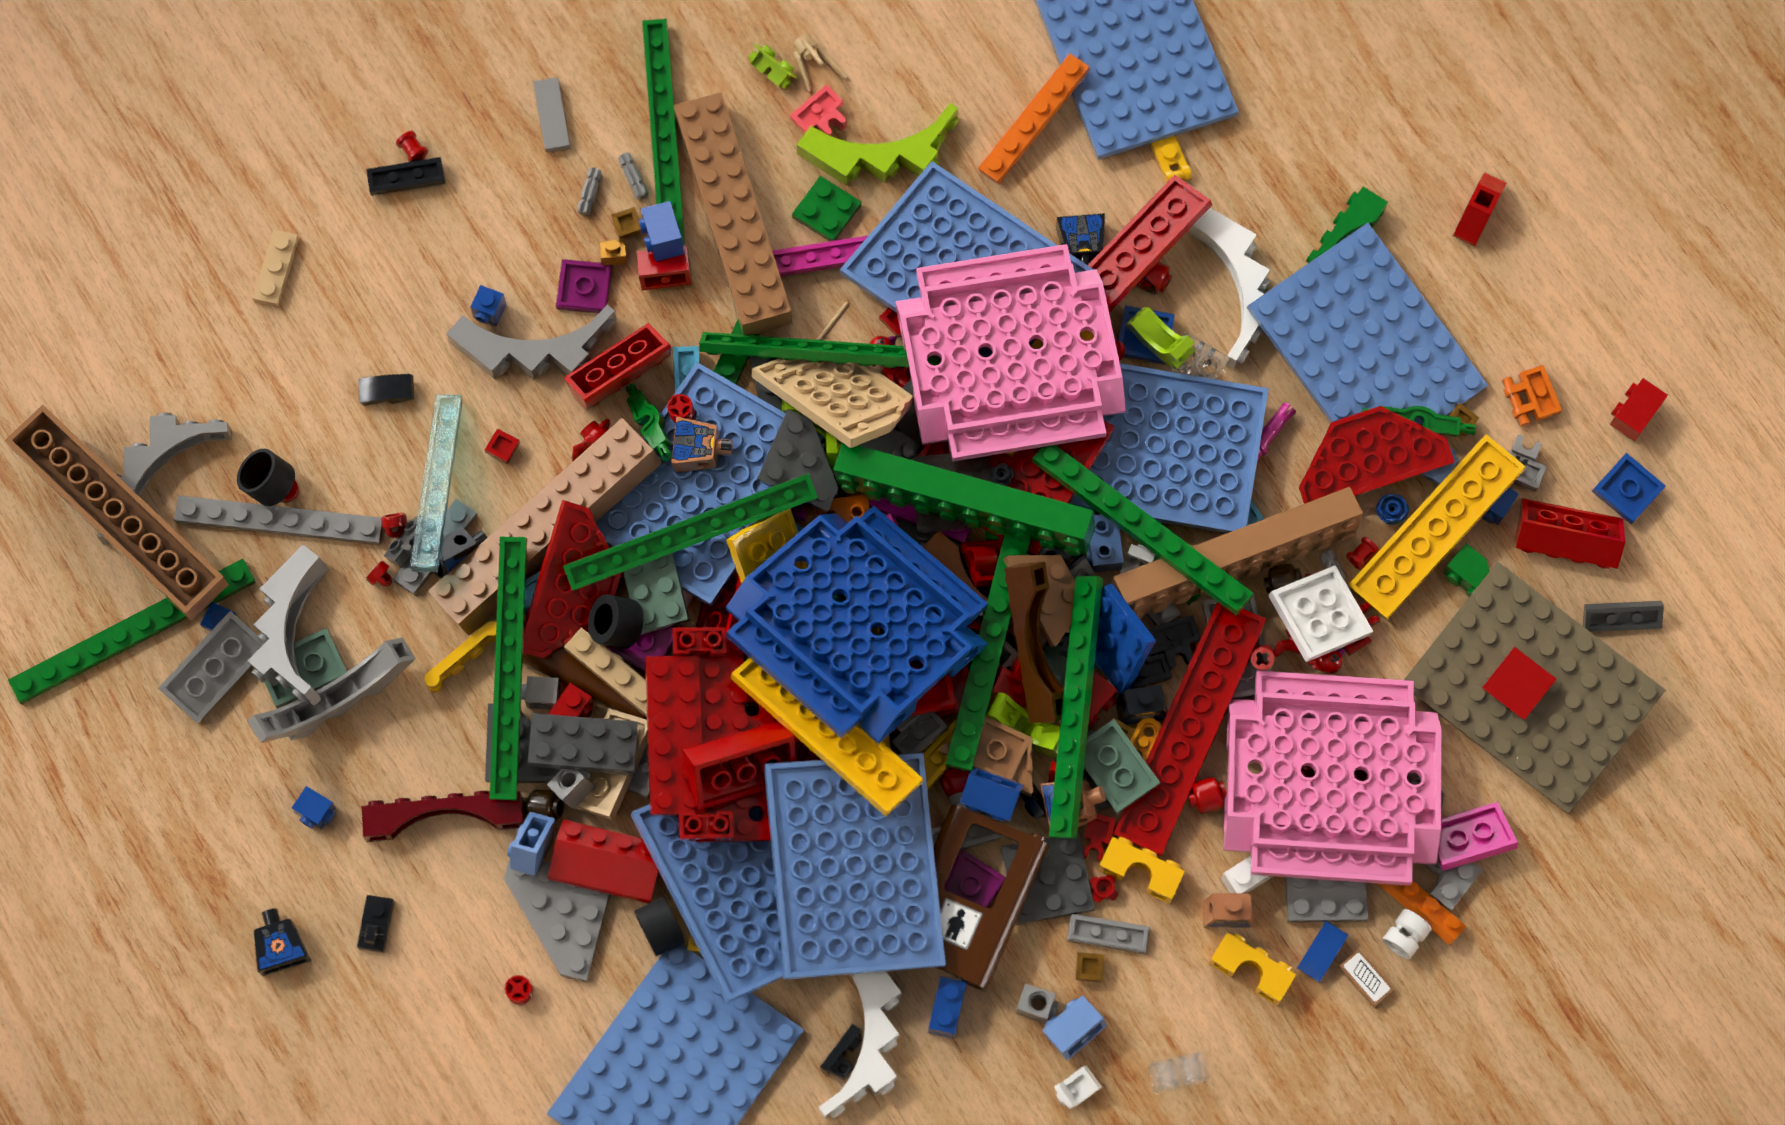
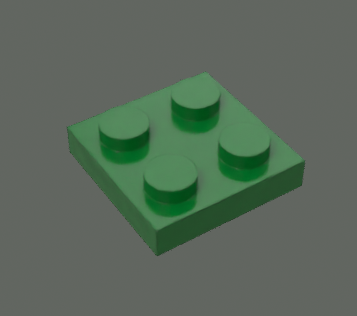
M820 175L793 211L792 218L829 242L836 241L862 206V202Z

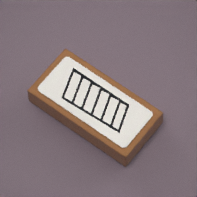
M1360 949L1338 966L1373 1008L1394 991L1390 983Z

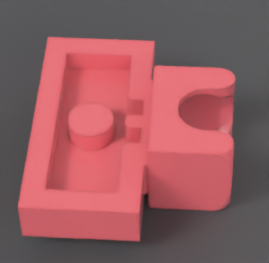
M827 84L790 115V120L804 134L810 126H813L831 136L832 130L829 128L830 126H837L840 130H844L847 126L845 117L838 111L843 106V100Z

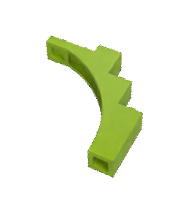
M949 103L937 121L926 129L904 139L887 143L861 144L848 142L827 135L810 126L797 143V155L845 186L851 179L854 181L858 177L862 168L884 183L890 176L893 178L896 175L900 165L920 176L931 162L939 165L938 149L945 140L944 135L948 130L952 131L959 121L958 107Z

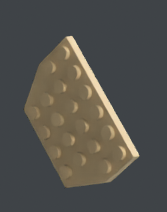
M778 358L752 368L751 377L849 448L891 432L913 403V396L871 366H861L858 363L835 364L833 361L814 363L805 359L787 361L783 358Z

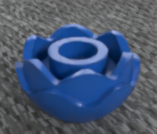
M1385 494L1377 503L1376 511L1378 517L1383 522L1396 525L1405 520L1409 512V506L1401 495Z

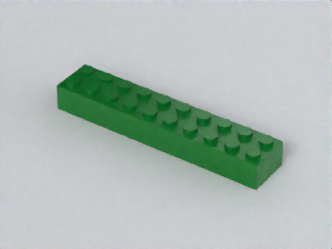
M842 443L833 468L839 487L847 493L855 494L857 491L866 494L865 496L872 500L879 501L882 498L889 500L891 504L897 507H905V505L914 507L917 512L922 514H930L932 512L939 514L942 519L948 521L957 519L964 521L967 526L979 528V526L989 528V531L998 535H1004V533L1012 534L1017 540L1023 542L1033 540L1048 549L1058 547L1073 556H1079V554L1087 555L1096 527L1093 510L859 445L849 448Z

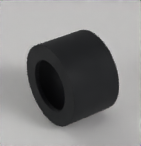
M265 448L258 449L247 456L237 474L239 489L264 506H273L281 502L289 494L295 481V471L292 465Z
M609 594L600 596L594 602L588 618L590 637L598 644L624 649L630 648L637 642L642 632L644 622L642 607L633 599Z
M664 897L634 911L656 957L685 943Z

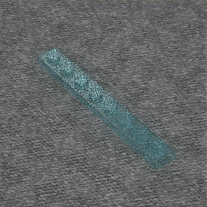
M436 395L410 564L412 572H438L463 403L461 395Z

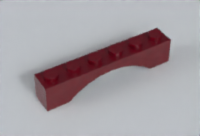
M476 791L472 796L452 793L448 794L447 798L437 799V796L429 795L421 797V800L411 801L410 798H398L394 800L395 803L384 804V801L375 800L368 802V805L361 806L363 837L366 842L393 840L414 823L444 814H460L475 817L489 823L498 830L519 828L524 823L523 796L521 791H518L517 800H490L489 791Z

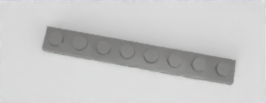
M178 496L174 521L180 524L380 545L383 529L380 517L264 506L261 504Z

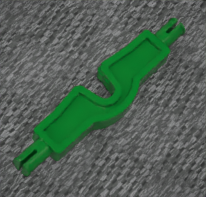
M630 383V388L626 386V391L630 396L626 401L631 409L633 418L638 425L643 426L640 432L655 453L660 454L663 461H669L667 456L670 459L672 458V454L668 449L671 442L664 431V417L656 407L650 404L647 396L641 390H637L634 383Z
M1382 406L1413 422L1418 417L1422 420L1423 427L1440 435L1457 437L1460 433L1471 435L1476 433V430H1474L1476 429L1475 424L1461 423V418L1439 415L1427 407L1411 406L1406 409ZM1363 407L1361 412L1369 409Z

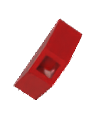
M1483 173L1454 231V237L1476 246L1507 182L1488 173Z

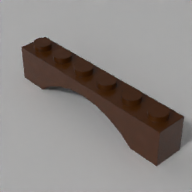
M938 531L923 548L987 602L988 599L976 589L966 575L960 560L958 546ZM985 611L978 616V618L981 621L983 620ZM1011 615L1005 640L1012 641L1016 645L1015 649L1018 652ZM1040 628L1041 644L1044 650L1049 643Z
M1045 561L1019 563L1004 569L1010 599L1009 606L1014 624V635L1018 648V660L1022 673V685L1026 697V710L1030 723L1057 722L1061 720L1064 688L1057 681L1047 663L1041 644L1039 626L1041 608L1049 589Z

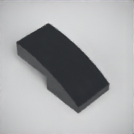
M412 374L380 375L358 379L359 403L364 406L385 401L394 404L414 400V378Z

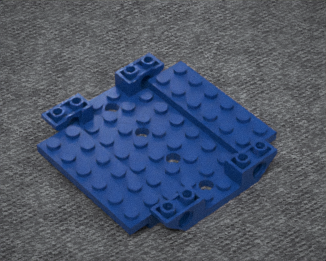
M873 506L860 518L855 516L848 523L837 513L819 515L747 576L726 606V610L739 621L727 631L726 637L840 738L844 737L862 721L859 727L879 744L915 712L917 700L946 674L951 678L954 677L988 646L986 641L967 627L987 609L988 603ZM798 561H804L808 564V567L806 569H798L794 564ZM836 594H842L846 597V601L836 602L832 597ZM874 627H880L885 633L881 636H876L870 630ZM920 661L924 667L913 669L909 663Z

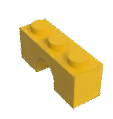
M1112 837L1098 868V871L1107 875H1113L1115 879L1121 882L1129 869L1135 867L1144 869L1150 877V884L1146 894L1170 904L1185 873L1178 863L1172 860L1165 862L1156 858L1157 854L1146 848L1139 850L1133 847L1131 841L1123 837L1118 839Z
M1227 932L1208 964L1229 977H1232L1240 966L1250 965L1254 967L1260 975V982L1254 992L1277 1006L1296 976L1292 972L1293 969L1282 961L1276 963L1271 960L1269 953L1259 947L1255 949L1246 944L1247 940L1239 934L1233 933L1231 935Z

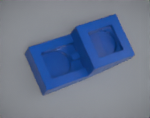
M1325 921L1297 968L1320 982L1349 934L1330 922Z

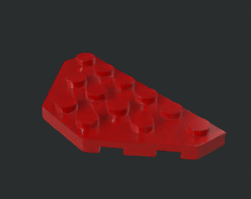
M1378 406L1330 423L1298 488L1304 504L1348 487L1351 488L1354 496L1455 463L1446 437L1382 406Z
M565 500L561 502L524 622L523 653L545 658L552 654L554 650L566 645L581 627L588 632V618L594 602L602 595L609 594L615 596L622 572L572 591L563 565L609 548L588 507Z

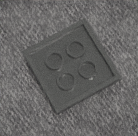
M1077 832V839L1046 838L1045 842L1049 847L1016 925L1094 911L1095 908L1079 832ZM1018 843L1001 846L1006 875L1018 850Z

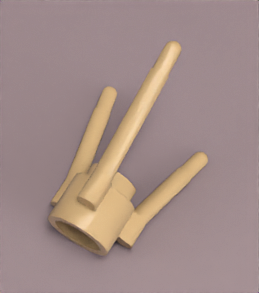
M809 34L802 35L794 41L793 46L796 52L793 56L798 62L808 93H811L812 89L802 60L803 58L806 61L814 58L821 66L823 61L819 57L820 55L844 80L848 79L843 70L821 49L816 41H813Z

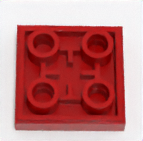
M1514 647L1482 689L1524 721L1557 678Z

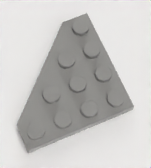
M509 858L504 880L560 975L587 982L610 894L547 879L550 863L542 861L535 876L510 869Z

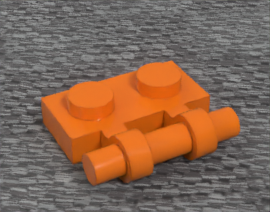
M1544 365L1520 372L1518 377L1521 383L1514 384L1512 377L1502 380L1505 387L1503 390L1506 398L1510 399L1513 406V416L1515 419H1518L1521 427L1530 424L1527 414L1532 412L1536 421L1561 414L1562 408ZM1525 392L1529 401L1528 404H1522L1519 393Z

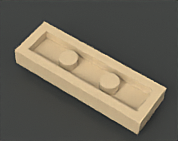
M273 229L253 295L254 302L279 307L299 240L297 234Z

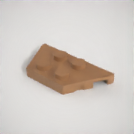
M1009 555L1003 560L1007 567L1019 563L1045 561L1049 589L1041 608L1039 626L1051 648L1056 646L1071 625L1075 580L1062 556Z
M986 716L973 767L1024 785L1021 792L1031 797L1033 793L1032 738ZM951 741L940 748V754L948 756Z

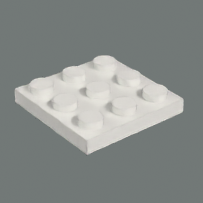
M1336 566L1273 590L1268 595L1306 662L1368 637L1373 633L1371 626Z

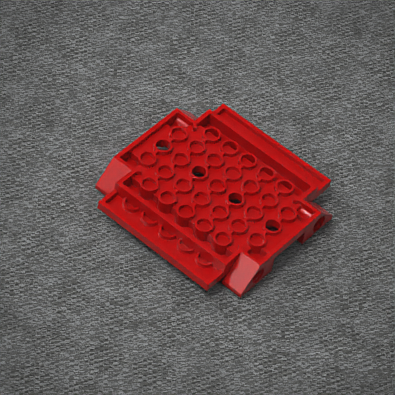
M726 627L672 628L673 655L676 656L645 657L650 816L676 815V817H679L680 840L700 843L771 841L766 790L699 810L685 773L683 749L778 722V720L731 679V674L744 663L742 658L744 652L726 637ZM748 703L756 704L759 708L758 715L754 717L747 715L745 705ZM794 735L796 762L821 760ZM756 807L763 812V819L756 822L750 819L749 810Z

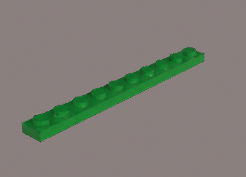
M667 18L642 20L656 204L671 202L682 243L685 246Z
M703 332L699 342V352H706L709 355L723 353L732 354L735 357H743L745 355L757 356L761 359L778 357L787 361L805 359L814 363L833 361L835 364L858 363L861 366H871L874 364L884 365L887 368L909 367L904 346ZM932 355L927 361L930 365L936 366L942 362V359L937 355Z
M1058 446L1042 447L1033 456L1032 463L1233 614L1237 615L1253 597L1252 591Z
M807 473L563 565L573 591L818 498L810 475Z
M1005 533L987 601L988 606L985 610L979 636L988 643V646L972 659L946 760V767L971 772L1012 615L1009 606L1008 587L1005 581L1004 568H1007L1003 559L1009 555H1027L1030 540L1029 542H1023L1014 538L1012 534Z
M500 537L490 800L518 799L527 562L526 537Z
M243 558L218 571L229 585L212 602L218 603L256 583ZM165 598L8 679V682L18 702L23 704L187 619V617Z
M1077 576L1075 579L1049 837L1077 839L1103 578L1099 576Z

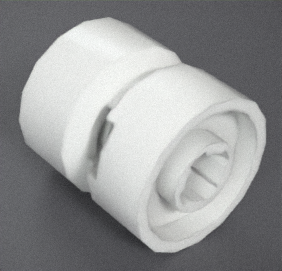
M1403 909L1395 921L1396 927H1391L1382 941L1394 953L1410 960L1419 948L1417 942H1423L1432 928L1416 913Z

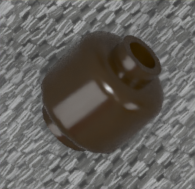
M1292 564L1270 568L1268 577L1264 578L1266 592L1270 593L1273 590L1302 579L1300 569H1295Z
M533 790L528 798H525L523 801V812L527 816L529 812H534L555 818L556 822L563 815L564 802L552 790Z

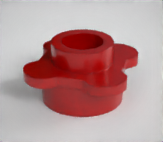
M1113 875L1091 878L1090 886L1093 887L1094 894L1092 899L1094 902L1100 903L1105 899L1113 901L1117 898L1118 892L1115 890L1114 884L1116 879ZM1105 886L1106 890L1102 891L1101 887Z

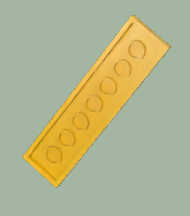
M1486 434L1348 586L1365 602H1368L1375 611L1388 620L1523 473L1526 466Z
M751 658L746 660L731 674V679L784 727L790 730L793 735L885 817L922 784L923 778L884 743L880 742L878 744L859 727L860 722L844 737L840 738Z

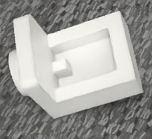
M1131 544L1120 574L1153 562L1155 554L1151 553L1143 545L1138 544L1135 546Z
M1086 1065L1054 1088L1057 1091L1058 1100L1064 1106L1071 1109L1081 1104L1101 1089L1102 1086Z

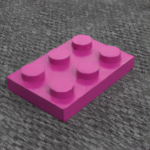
M1498 802L1441 819L1437 860L1442 871L1518 848V841Z

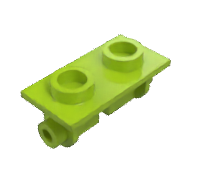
M754 44L758 51H753L748 56L750 64L762 74H765L770 67L772 70L767 78L779 88L787 89L791 84L789 80L791 77L798 79V76L793 72L795 68L783 59L780 62L774 56L777 53L766 44L763 47Z

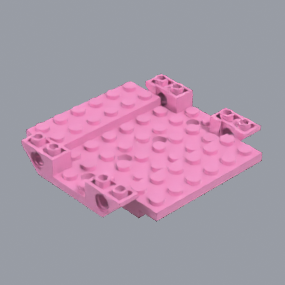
M1067 244L916 268L921 297L895 301L903 346L907 353L922 445L949 440L952 461L1106 437L1103 416L1126 412L1123 377L1103 282L1096 269L1074 272ZM1090 331L1093 333L1094 338L1090 341H1084L1081 339L1080 333ZM1032 339H1039L1044 345L1040 349H1033L1030 347L1029 342ZM982 347H988L992 350L993 354L989 357H982L979 355L978 350ZM932 355H937L942 359V362L939 365L933 366L928 363L927 359Z
M1256 671L1255 702L1254 700L1232 699L1227 709L1226 750H1228V783L1224 810L1223 851H1251V875L1395 885L1412 884V863L1436 865L1441 833V725L1436 712L1415 711L1414 681ZM1250 763H1258L1262 767V772L1260 774H1252L1248 770V765ZM1304 766L1312 767L1315 771V776L1311 778L1304 777L1301 773V768ZM1364 770L1368 775V779L1366 781H1358L1354 777V771ZM1410 773L1417 774L1421 779V783L1418 785L1410 784L1407 780V775Z

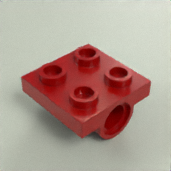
M1003 540L961 543L959 550L976 588L991 587Z

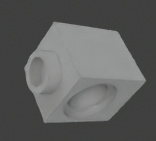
M527 676L526 684H522L521 700H525L527 708L552 709L560 696L561 684L559 678Z
M561 769L547 784L562 801L573 809L596 787L589 780L592 775L588 771Z
M1025 984L1016 1013L1046 1023L1048 1016L1054 1017L1058 1006V1002L1054 1001L1056 994ZM1035 998H1040L1045 1002L1046 1007L1040 1011L1035 1010L1031 1006V1001Z

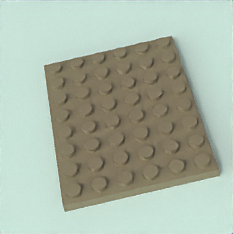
M1499 562L1494 565L1404 679L1414 681V695L1567 814L1570 813L1666 691V689ZM1514 647L1557 678L1524 721L1482 689Z

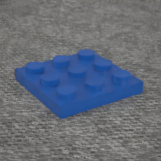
M1109 584L1102 589L1095 662L1121 695L1124 690L1131 688L1156 640L1115 586Z

